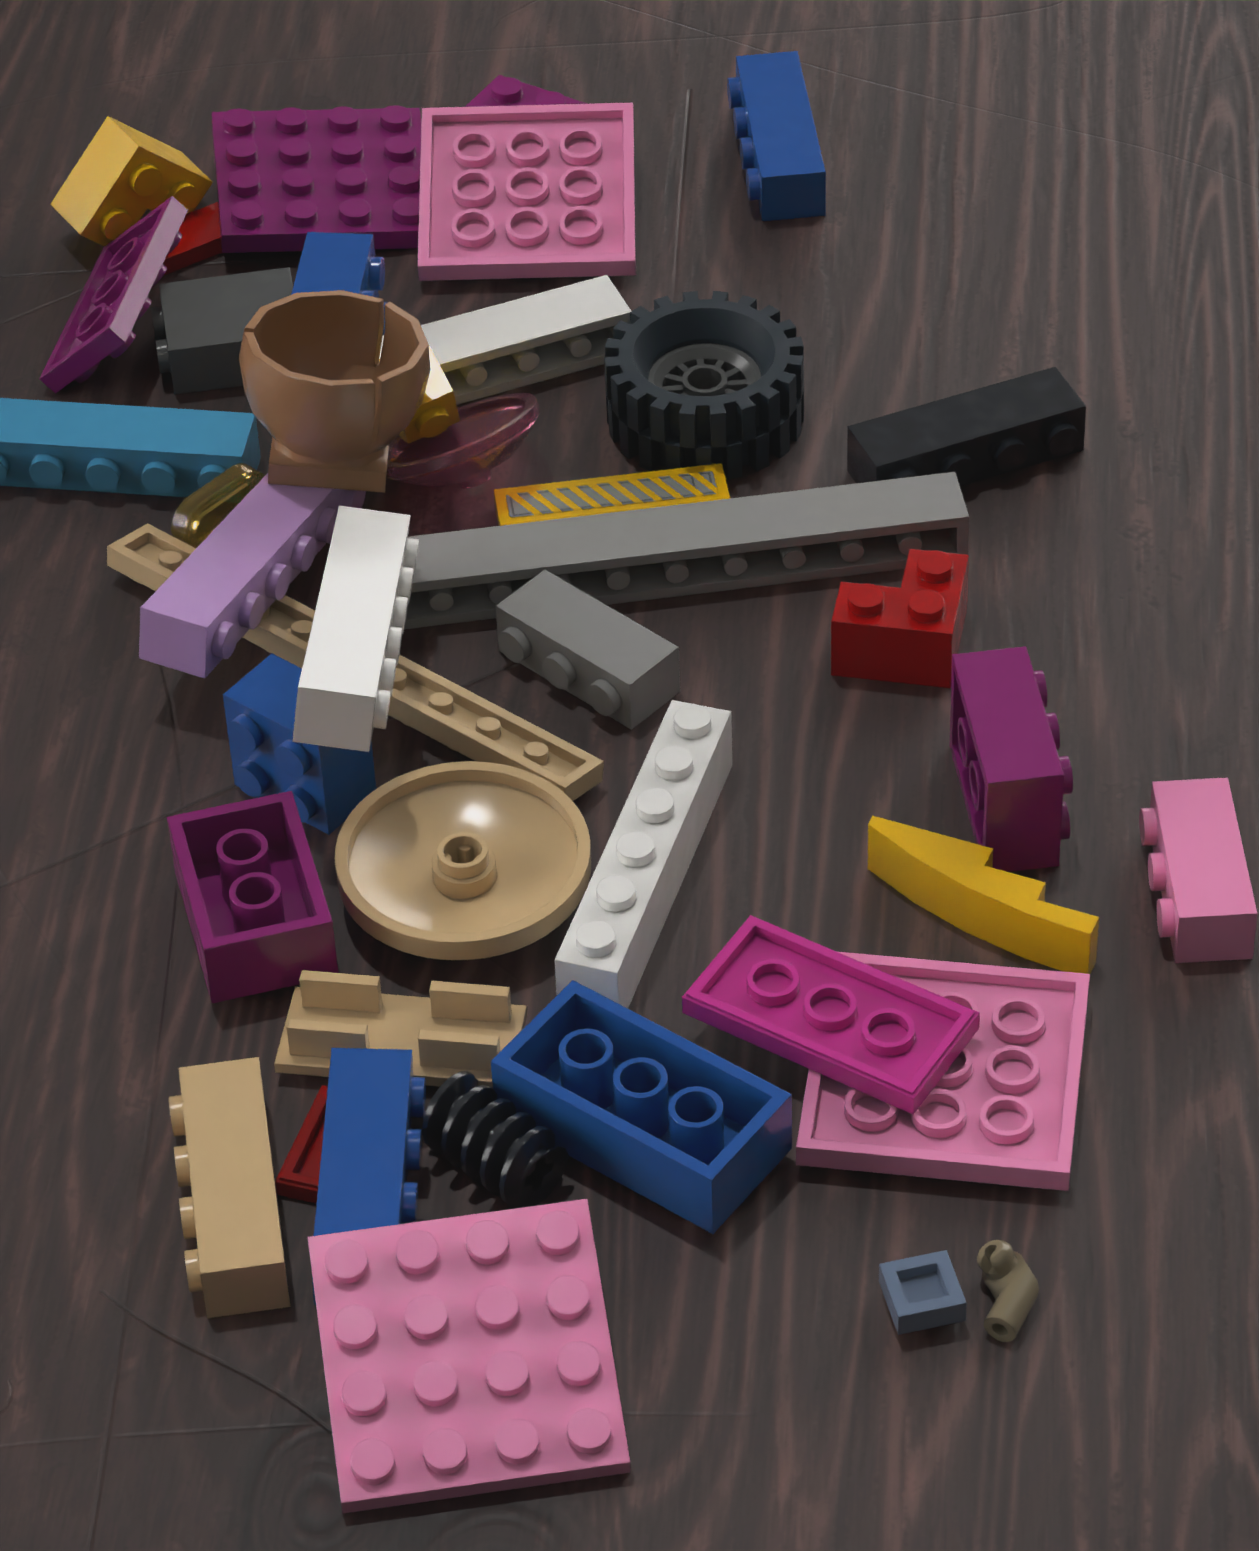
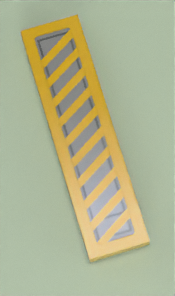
M722 463L494 489V503L498 526L730 498Z

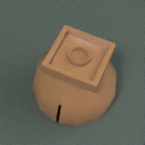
M343 290L294 293L258 309L244 328L239 362L244 392L252 413L272 436L268 484L385 493L390 442L409 425L422 404L431 371L429 344L417 318L390 301L385 304V335L379 362L384 328V299Z

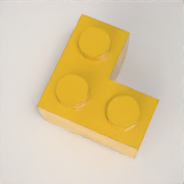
M107 116L50 205L81 236L106 246L137 223L147 209L153 211L171 196L188 210L187 213L193 212L213 181L183 152Z

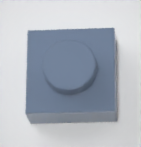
M947 1250L879 1264V1284L898 1335L966 1321L967 1303Z

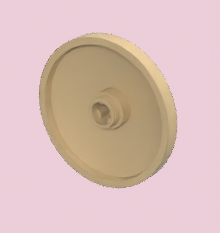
M461 761L436 764L410 771L386 782L367 795L352 810L343 823L335 846L334 859L337 885L341 900L354 921L375 939L392 948L412 955L440 960H473L498 956L523 948L548 935L559 927L577 908L588 887L591 875L589 830L583 815L570 797L554 784L536 774L520 768L492 762Z

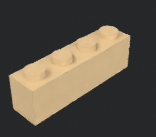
M259 1057L180 1067L181 1095L169 1097V1108L173 1136L186 1135L187 1144L174 1147L178 1186H191L192 1191L191 1197L179 1198L184 1239L196 1238L198 1248L184 1251L189 1292L203 1291L207 1318L291 1307Z

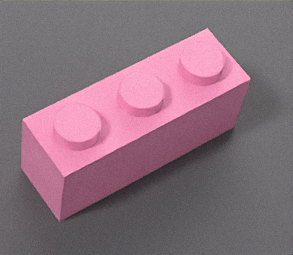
M1228 777L1152 782L1150 808H1140L1139 829L1142 846H1152L1154 852L1148 855L1151 891H1161L1162 899L1157 900V926L1160 938L1170 937L1175 963L1253 959L1257 909Z

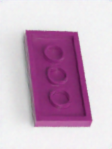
M173 196L103 248L39 378L55 394L73 380L78 384L83 383L94 373L102 359L108 355L113 359L119 357L135 339L136 334L132 331L135 322L143 316L151 305L152 300L148 297L151 288L161 280L167 270L163 262L166 256L175 249L182 239L179 228L188 210Z

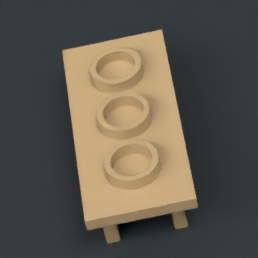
M302 970L299 979L300 987H295L277 1051L274 1063L275 1073L329 1077L331 1048L412 1050L413 1077H425L426 1085L441 1086L452 1075L460 1071H469L478 1080V1085H489L493 1088L491 1060L525 1028L527 1006L511 1004L510 987L431 981L429 998L381 994L380 976Z

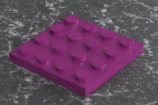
M393 105L374 109H353L341 106L323 110H301L289 107L272 111H249L237 108L229 111L212 112V139L222 253L303 251L307 232L373 234L375 249L418 248L421 157L420 108H406Z

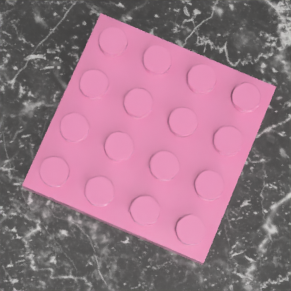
M633 103L422 108L418 230L419 281L636 275Z
M839 952L980 1012L979 1029L914 1115L809 1069L796 1143V1165L1069 1191L1090 974Z
M588 1199L308 1237L342 1514L630 1473V1456Z

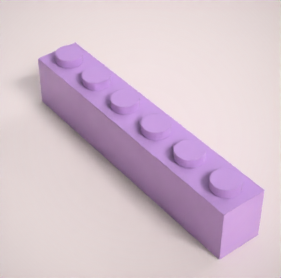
M267 473L140 607L139 659L205 679L222 659H228L232 655L237 642L249 629H255L259 625L263 613L275 600H281L285 596L289 584L301 571L306 572L310 568L314 557L324 545L331 543L339 505L362 508L366 491L268 484Z

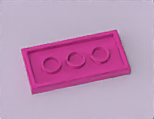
M752 915L748 917L682 996L683 1014L913 1115L978 1031L980 1012Z

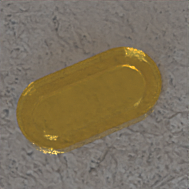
M245 463L233 465L183 500L172 519V536L197 548L265 475Z

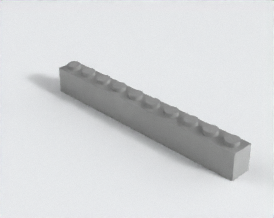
M949 472L409 536L408 538L419 539V548L410 602L407 607L405 629L496 618L495 606L543 570H547L605 605L905 569L909 549L938 550L968 555L969 514L956 473Z

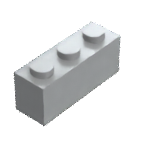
M547 570L540 572L495 606L498 649L500 652L504 653L511 661L520 663L544 677L556 688L566 690L591 705L598 713L613 718L631 730L680 692L678 646Z

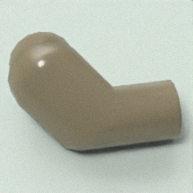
M992 1240L982 1246L977 1255V1264L983 1271L982 1278L995 1298V1302L984 1320V1328L996 1340L1010 1342L1016 1338L1038 1297L1039 1285L1036 1277L1020 1253L1013 1251L1012 1246L1005 1240Z

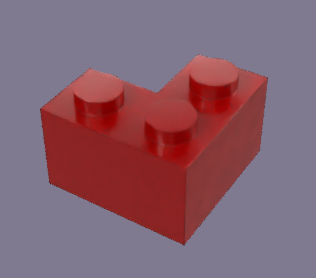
M909 549L901 588L869 583L841 582L831 620V675L951 688L952 654H958L967 613L969 555L947 553L938 550Z

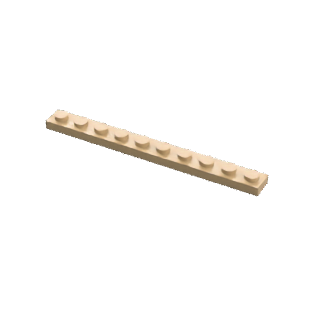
M147 523L107 546V566L128 576L137 583L156 591L196 548ZM285 595L281 600H275L263 613L259 625L255 629H249L242 638L302 668L315 610ZM399 654L392 697H390L389 716L474 761L509 765L536 774L561 789L572 801L602 782L603 760Z

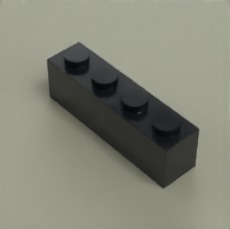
M1056 367L1048 368L847 426V471L856 483L955 472L959 486H964L1083 451L1086 405Z

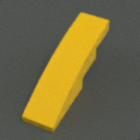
M872 816L868 823V870L913 903L962 931L1024 959L1063 972L1091 974L1097 958L1098 916L1045 902L1046 882L992 868L993 848Z

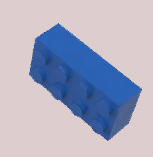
M574 980L491 1060L492 1084L494 1091L497 1093V1099L507 1098L512 1101L516 1107V1113H529L536 1121L535 1127L547 1126L555 1134L554 1148L557 1146L565 1148L570 1157L712 1234L716 1232L792 1149V1094Z

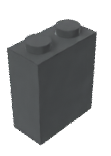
M290 267L159 284L161 306L151 307L155 340H157L156 349L160 374L171 373L174 395L243 386L239 354L244 328L260 307L291 295L293 282Z

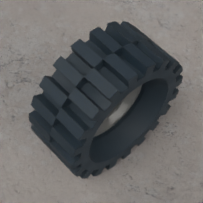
M698 291L682 292V302L672 303L668 295L655 299L654 310L651 312L639 306L630 312V324L620 320L613 328V339L607 338L604 364L609 434L613 443L620 441V452L626 458L631 459L639 455L640 467L648 471H654L659 465L665 466L667 470L722 463L727 480L743 477L742 466L750 464L756 472L768 467L769 453L781 459L790 451V440L797 442L802 432L801 422L804 423V345L802 338L796 337V326L790 319L780 322L779 310L768 305L759 311L757 310V299L745 295L736 303L729 301L728 292L713 291L712 299H699Z

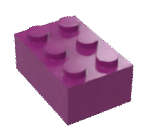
M1026 646L952 654L949 746L976 844L993 848L992 868L1006 872L1059 866L1061 840L1070 838V817L1067 804L1063 801V795L1072 794L1073 792L1072 767L1068 756L1058 755L1057 750L1060 748L1058 719L1055 712L1046 713L1045 707H1047L1045 676L1042 670L1033 671Z
M292 791L167 817L174 869L211 1003L299 985L302 970L338 973L333 921Z

